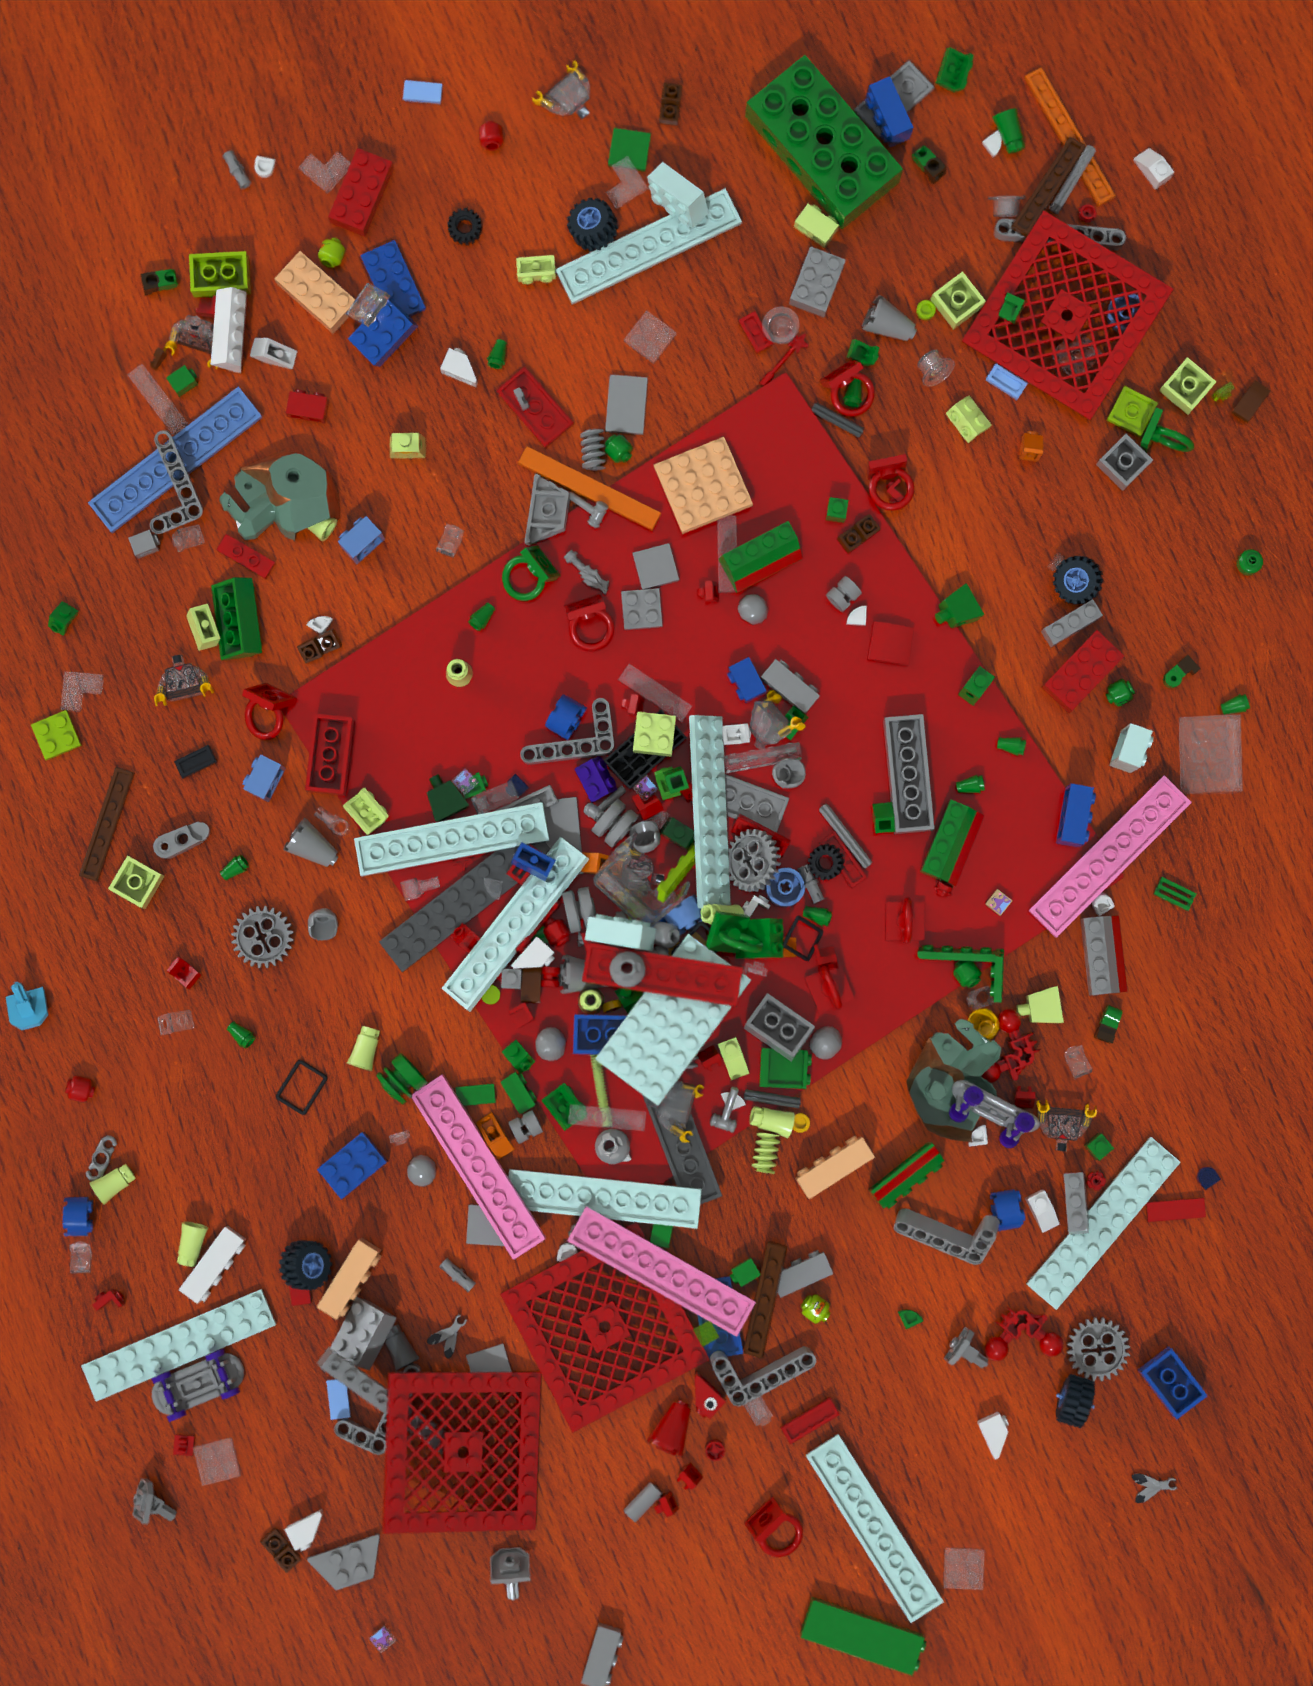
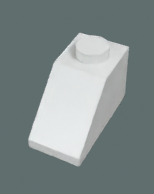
M1150 148L1133 159L1155 190L1170 180L1174 174L1173 169L1164 157Z
M254 338L250 356L264 363L293 369L297 351L269 338Z
M449 348L440 368L441 373L477 387V379L465 352L458 348L454 350Z
M536 937L511 966L514 969L543 967L544 964L548 966L555 959L553 957L555 952Z
M1040 1190L1025 1198L1042 1233L1060 1225L1045 1190Z
M996 1412L977 1421L995 1460L1000 1456L1008 1434L1006 1427L1009 1426L1005 1415L1001 1416L999 1412Z
M322 1509L285 1528L294 1550L300 1548L303 1551L312 1546L311 1542L315 1539L324 1513Z

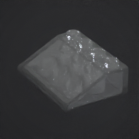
M1241 715L1180 717L1181 792L1183 794L1242 792Z

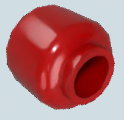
M487 121L480 126L479 142L481 146L486 150L494 151L503 144V128L500 124L494 121Z
M551 918L544 923L546 927L543 929V933L551 946L560 947L570 940L571 932L563 919L555 920Z
M75 1075L72 1079H68L65 1094H67L70 1100L85 1103L89 1097H93L95 1087L92 1086L91 1079Z

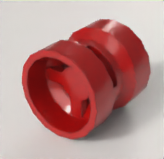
M542 967L543 979L541 980V986L560 987L558 975H560L561 968Z
M712 1439L706 1444L705 1453L710 1460L719 1461L725 1454V1448L720 1440Z

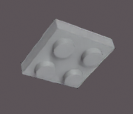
M659 588L621 591L624 630L662 627Z

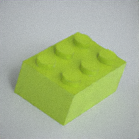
M246 251L189 254L190 290L194 297L216 296L218 289L230 287L246 291L247 295L251 294L249 256Z

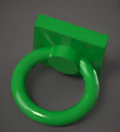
M1156 407L1140 447L1148 453L1154 441L1178 451H1192L1195 445L1190 438L1160 425L1163 410ZM1163 435L1174 438L1182 443L1172 441L1164 437Z
M539 546L524 548L520 552L522 555L509 560L503 569V586L506 592L516 600L529 601L536 598L542 592L545 582L554 581L561 576ZM519 563H528L527 567L530 572L538 577L535 589L529 593L517 592L510 583V572Z
M716 911L705 945L709 950L739 953L740 950L760 952L763 949V943L760 940L745 934L750 920L749 916Z

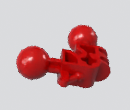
M1005 1009L998 1015L999 1028L1009 1034L1011 1040L1007 1042L1008 1046L1015 1051L1013 1054L1007 1053L1002 1055V1060L995 1062L980 1076L989 1083L996 1082L1001 1072L1006 1070L1009 1071L1011 1079L1017 1081L1021 1071L1034 1061V1053L1041 1050L1034 1047L1037 1040H1031L1030 1036L1034 1032L1021 1036L1019 1031L1021 1016L1013 1009ZM1022 1053L1028 1055L1027 1057H1025V1060L1020 1059V1057L1023 1056Z
M1007 1307L1009 1313L1007 1315H1000L1003 1319L1001 1323L995 1321L1004 1330L999 1337L995 1336L987 1340L984 1348L985 1354L989 1359L1001 1361L1009 1353L1008 1344L1012 1339L1017 1340L1021 1336V1330H1024V1334L1032 1339L1034 1337L1037 1339L1041 1352L1048 1357L1058 1356L1063 1350L1064 1342L1059 1334L1055 1332L1046 1333L1041 1328L1048 1319L1047 1315H1035L1024 1310L1014 1312ZM1025 1315V1323L1020 1322L1018 1324L1019 1318L1017 1316Z

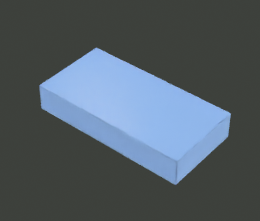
M405 80L403 101L441 104L443 85L440 83Z
M997 363L986 378L987 382L1018 400L1028 384Z
M337 1379L327 1380L331 1420L350 1418L348 1387Z

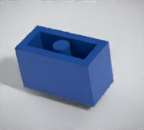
M749 657L728 667L729 673H727L731 684H736L738 688L736 694L740 701L744 700L746 704L766 693V689Z
M521 842L511 864L546 881L556 860Z

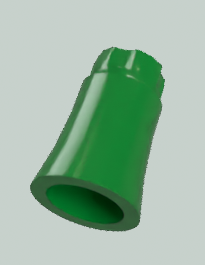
M1017 108L1003 111L992 117L1008 154L1023 150L1025 143L1023 141L1024 137L1019 123Z

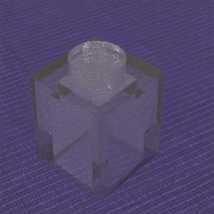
M762 1396L744 1405L756 1426L760 1424L764 1426L772 1421L771 1417L773 1414Z

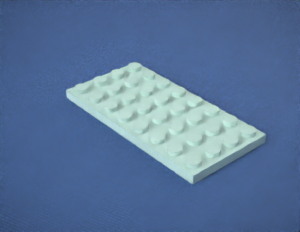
M689 934L672 955L673 957L732 966ZM743 973L739 997L751 982V979ZM645 992L595 1060L659 1106L732 1006Z

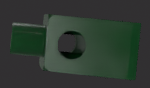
M439 774L429 779L433 789L427 792V796L436 822H441L470 807L451 780L443 783Z
M668 817L659 831L660 835L687 852L690 845L695 843L694 830L673 817Z

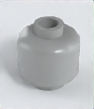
M658 922L653 926V928H656L654 945L672 948L679 941L680 933L674 924Z

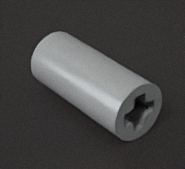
M650 1481L623 1511L634 1522H637L663 1493Z

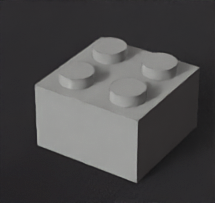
M1125 434L1096 465L1124 491L1149 466L1153 459Z

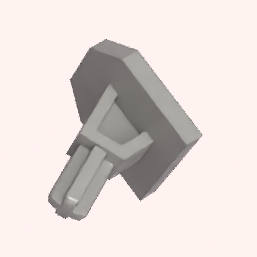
M965 1326L958 1338L954 1337L949 1345L951 1348L944 1359L952 1366L961 1356L980 1368L987 1367L988 1358L969 1345L974 1332Z
M141 1479L137 1486V1492L134 1495L132 1516L142 1524H148L150 1514L157 1515L158 1513L165 1519L172 1521L176 1517L177 1512L153 1495V1483L150 1480Z
M520 1547L499 1549L490 1557L491 1584L505 1583L508 1599L515 1600L519 1598L518 1582L530 1581V1557Z

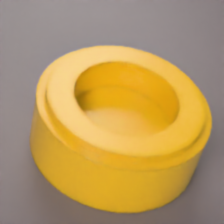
M613 1000L602 1006L604 1013L622 1008L620 1000Z
M803 1113L795 1114L793 1130L799 1133L807 1131L810 1126L808 1116Z

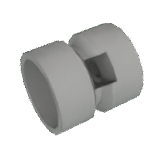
M844 576L837 583V588L833 587L826 594L828 600L841 612H844L850 606V601H855L862 594L859 587L847 576Z
M533 1110L523 1114L521 1119L517 1117L508 1122L519 1144L528 1140L530 1135L536 1136L544 1132ZM526 1125L527 1129L522 1130L521 1127Z

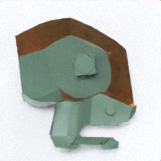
M283 450L241 468L240 472L235 475V488L250 506L247 512H243L231 496L225 492L220 496V504L223 510L228 511L238 527V533L245 540L256 539L275 522L285 537L295 541L296 532L329 518L340 519L338 493L329 471L304 455L293 451Z
M960 1019L955 1023L956 1028L974 1044L973 1048L967 1051L949 1034L935 1033L927 1040L906 1083L916 1113L927 1130L943 1138L972 1142V1130L980 1115L970 1109L968 1117L963 1122H955L950 1118L949 1109L956 1103V1098L952 1093V1086L954 1082L964 1080L997 1096L992 1084L980 1076L1000 1058L1001 1047L994 1040L984 1038L973 1028L972 1023L965 1019Z

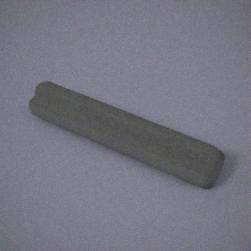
M815 403L812 407L813 413L856 437L862 435L864 428L819 403Z
M745 1090L744 1092L745 1100L800 1108L801 1099L797 1097L754 1090Z

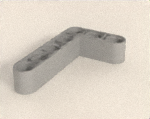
M167 430L157 432L154 441L182 505L153 517L150 522V529L156 534L167 532L196 520L203 513V506L173 436ZM160 434H166L169 437L167 444H161L158 441ZM174 452L177 457L176 461L169 462L166 459V454ZM175 470H182L184 478L181 480L174 477ZM188 487L191 489L192 495L184 497L181 490ZM192 505L198 506L200 509L199 514L192 515L189 512V507ZM175 512L180 513L182 520L174 522L171 515ZM162 520L164 528L156 529L154 521Z
M598 698L592 704L596 737L528 745L521 750L520 756L522 761L532 765L611 754L614 750L610 708L607 700ZM603 703L606 705V710L604 712H597L595 709L596 705ZM606 722L609 727L606 731H600L598 724ZM603 741H608L611 743V747L609 750H602L600 744ZM585 743H589L592 746L591 751L588 753H584L581 750V746ZM564 746H571L573 752L570 755H565L562 753V749ZM546 748H551L554 754L547 758L543 755V751ZM528 750L535 753L534 758L531 760L524 758V754Z
M900 1209L895 1220L894 1230L901 1235L951 1256L978 1265L983 1262L994 1243L1000 1221L995 1216H985L974 1235L971 1236L912 1210Z
M800 1347L739 1380L724 1352L716 1351L712 1353L710 1362L731 1403L735 1406H743L813 1368L816 1364V1357L809 1347ZM810 1355L807 1361H802L803 1356ZM719 1359L724 1360L722 1365H716L715 1363ZM788 1364H793L792 1369L785 1370ZM770 1374H776L775 1378L767 1379ZM727 1376H733L731 1381H724ZM753 1383H759L757 1388H750ZM736 1392L742 1393L738 1398L733 1397Z
M414 1363L409 1364L403 1371L407 1372L408 1369L413 1368L417 1372H422L420 1366ZM383 1414L376 1431L347 1418L339 1420L335 1425L334 1431L339 1438L373 1454L380 1455L385 1452L386 1431L382 1425L386 1422L387 1415ZM342 1423L347 1424L349 1432L342 1433L339 1425ZM364 1432L367 1439L359 1441L357 1433ZM376 1440L383 1441L384 1448L381 1450L377 1449L374 1446V1442Z

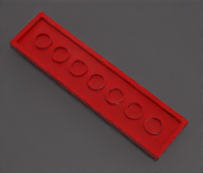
M588 943L582 982L737 1007L743 968ZM622 952L636 953L645 964L644 978L634 987L619 986L610 975L612 960ZM629 962L623 963L621 966V971L625 974L633 970V966Z

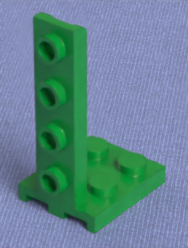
M922 945V947H919L918 958L992 962L991 977H994V981L991 980L990 996H994V1002H1002L1004 949H996L994 951L992 948L982 947L980 950H973L969 946H963L961 949H953V946L934 948L933 945Z

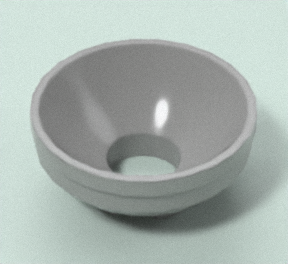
M622 952L612 960L610 975L619 986L634 987L644 978L645 964L636 953ZM626 962L631 963L633 966V970L628 974L621 971L622 964Z
M608 1129L597 1137L595 1151L603 1162L618 1164L628 1156L630 1142L624 1132L618 1129ZM608 1140L613 1141L615 1145L614 1150L611 1152H607L604 1147Z

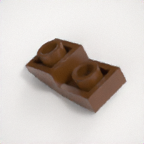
M663 84L659 116L660 124L678 125L682 85Z
M1255 380L1232 413L1248 423L1271 390Z
M869 514L838 536L837 540L849 554L880 531L881 528Z
M333 628L303 642L297 648L306 664L340 648L342 644Z
M542 967L522 968L521 1003H540Z
M276 1527L260 1540L261 1544L270 1552L273 1559L286 1573L301 1561L299 1555Z

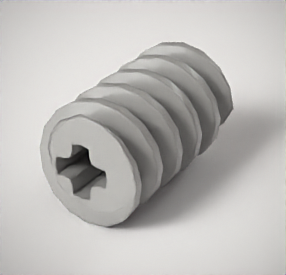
M589 429L580 434V437L584 439L581 441V446L584 447L581 449V452L585 454L581 457L582 461H584L582 468L586 470H602L606 468L601 466L606 460L600 458V456L605 455V452L600 451L605 445L599 443V441L604 440V437L599 436L600 433L604 432L603 429Z

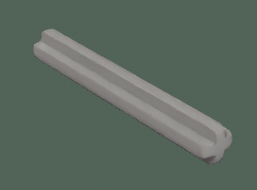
M1086 146L1049 208L1051 212L1058 214L1095 154L1096 149L1093 146Z
M824 804L820 807V813L836 831L862 867L867 868L872 864L871 859L829 805Z

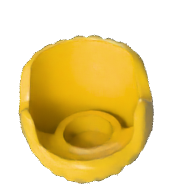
M980 1008L972 1012L968 1017V1021L973 1024V1028L984 1038L991 1040L997 1035L999 1020L991 1010Z

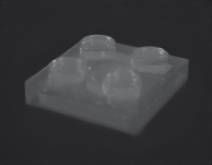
M367 283L346 312V315L369 327L375 321L380 310L387 304L390 295Z
M646 310L624 338V342L654 364L677 333Z
M1084 334L1080 335L1082 345L1091 343ZM1076 337L1074 342L1067 339L1069 348L1079 346L1078 337ZM1063 341L1055 348V351L1066 349L1065 342ZM1093 346L1083 348L1085 358L1095 355ZM1097 348L1098 354H1102V352ZM1080 349L1070 351L1072 361L1082 359ZM1067 352L1057 355L1058 364L1069 362ZM1097 360L1086 361L1087 369L1089 370L1097 363ZM1083 362L1073 364L1075 374L1085 372ZM1070 365L1061 367L1068 375H1072Z
M232 1437L193 1447L202 1486L241 1476Z
M945 1547L943 1587L983 1590L984 1549Z

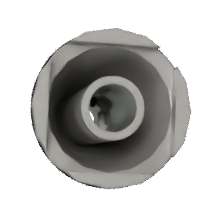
M878 295L873 301L876 305L869 308L864 318L862 329L907 341L909 338L913 339L917 331L915 323L887 299Z
M306 818L298 824L290 836V842H286L283 848L288 853L328 867L329 864L333 866L339 857L336 855L338 851Z
M569 955L562 956L561 960H565L564 964H560L561 970L559 975L560 986H563V990H560L562 994L607 987L582 982L585 960Z

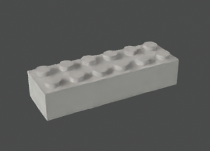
M923 714L886 717L883 720L890 798L895 817L894 834L933 831L934 820Z

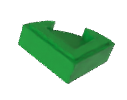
M912 1310L897 1311L906 1330L924 1321L919 1314Z

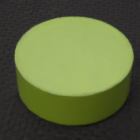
M929 300L921 301L916 309L917 316L922 320L931 319L936 311L934 303Z
M491 985L481 998L487 1004H495L500 999V991L496 986Z

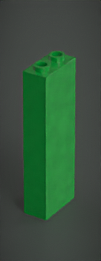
M815 1597L811 1598L800 1632V1637L808 1641L913 1676L914 1671H918L920 1665L918 1658L920 1652H924L927 1642L921 1633Z

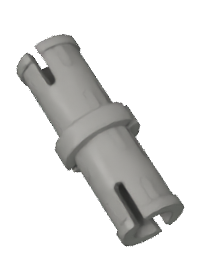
M230 150L224 153L223 158L230 168L229 172L235 177L240 188L245 189L249 187L251 182L245 174L244 166L236 158L234 151Z
M809 864L797 870L804 880L805 889L807 888L813 904L825 898L817 884L819 883L818 880L811 874V869L808 868Z
M446 1258L439 1266L452 1278L453 1282L456 1281L467 1292L476 1284L463 1272L462 1268L459 1269L449 1258Z

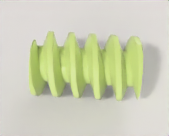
M757 1133V1136L762 1139L755 1142L760 1147L754 1149L759 1155L753 1156V1159L758 1161V1163L752 1164V1167L756 1168L758 1172L775 1174V1171L770 1168L776 1166V1163L772 1162V1160L777 1159L778 1156L773 1154V1152L779 1151V1148L775 1147L774 1144H779L780 1140L775 1137L781 1135Z

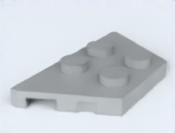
M534 474L524 542L526 545L534 544L566 530L571 495L568 491L557 487L551 481L545 480L539 474Z
M380 1534L310 1556L307 1560L335 1590L372 1579L375 1574Z

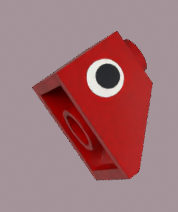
M696 1371V1411L703 1418L707 1416L711 1419L726 1403V1398Z

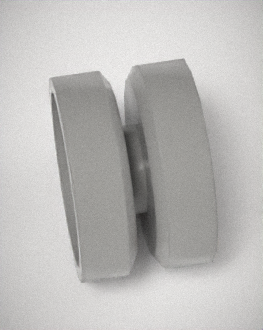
M619 799L615 800L591 830L598 837L603 836L610 830L605 837V843L611 848L626 836L639 817L633 810H628L621 817L620 815L625 810V804Z
M583 887L578 889L579 901L575 900L574 892L571 890L563 892L562 897L570 932H580L582 929L580 919H584L585 927L587 928L588 918H595L596 915L594 901L590 896L589 888Z

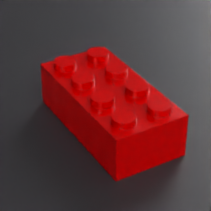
M357 148L329 213L330 223L366 237L394 170L392 161Z
M1096 630L1041 688L1063 709L1070 713L1120 662L1124 655Z
M314 714L305 785L307 792L346 796L354 728L353 718Z

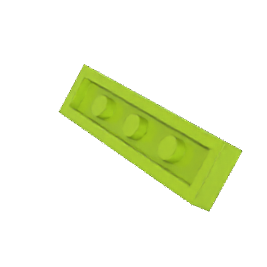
M695 843L690 845L686 856H681L677 867L669 871L667 879L665 881L662 880L658 885L657 899L664 903L695 865Z

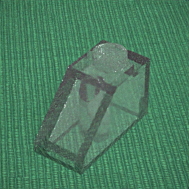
M512 781L479 793L471 798V801L478 815L500 808L519 799Z

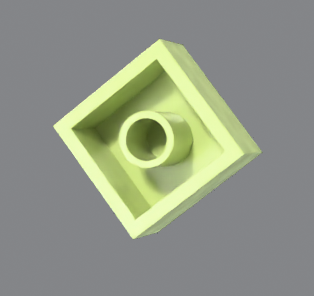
M963 271L933 293L931 297L935 307L953 329L983 308L986 302Z
M1187 357L1159 391L1189 415L1214 386L1216 381Z
M637 712L633 753L671 757L676 716Z
M127 856L108 889L140 908L146 909L162 882L164 875Z

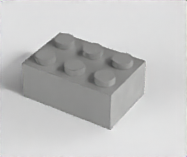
M810 246L792 292L789 305L825 317L846 260Z
M768 993L744 1027L746 1031L791 1062L815 1028L810 1022Z
M356 1297L330 1348L353 1365L370 1370L397 1317L368 1300Z

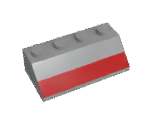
M1119 915L1080 919L1089 996L1128 992Z

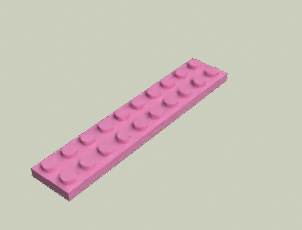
M1165 775L1162 776L1028 911L1057 938L1192 802Z
M444 1074L413 1093V1101L512 1259H516L547 1239Z
M585 1207L567 1239L571 1244L736 1337L756 1303L588 1207Z

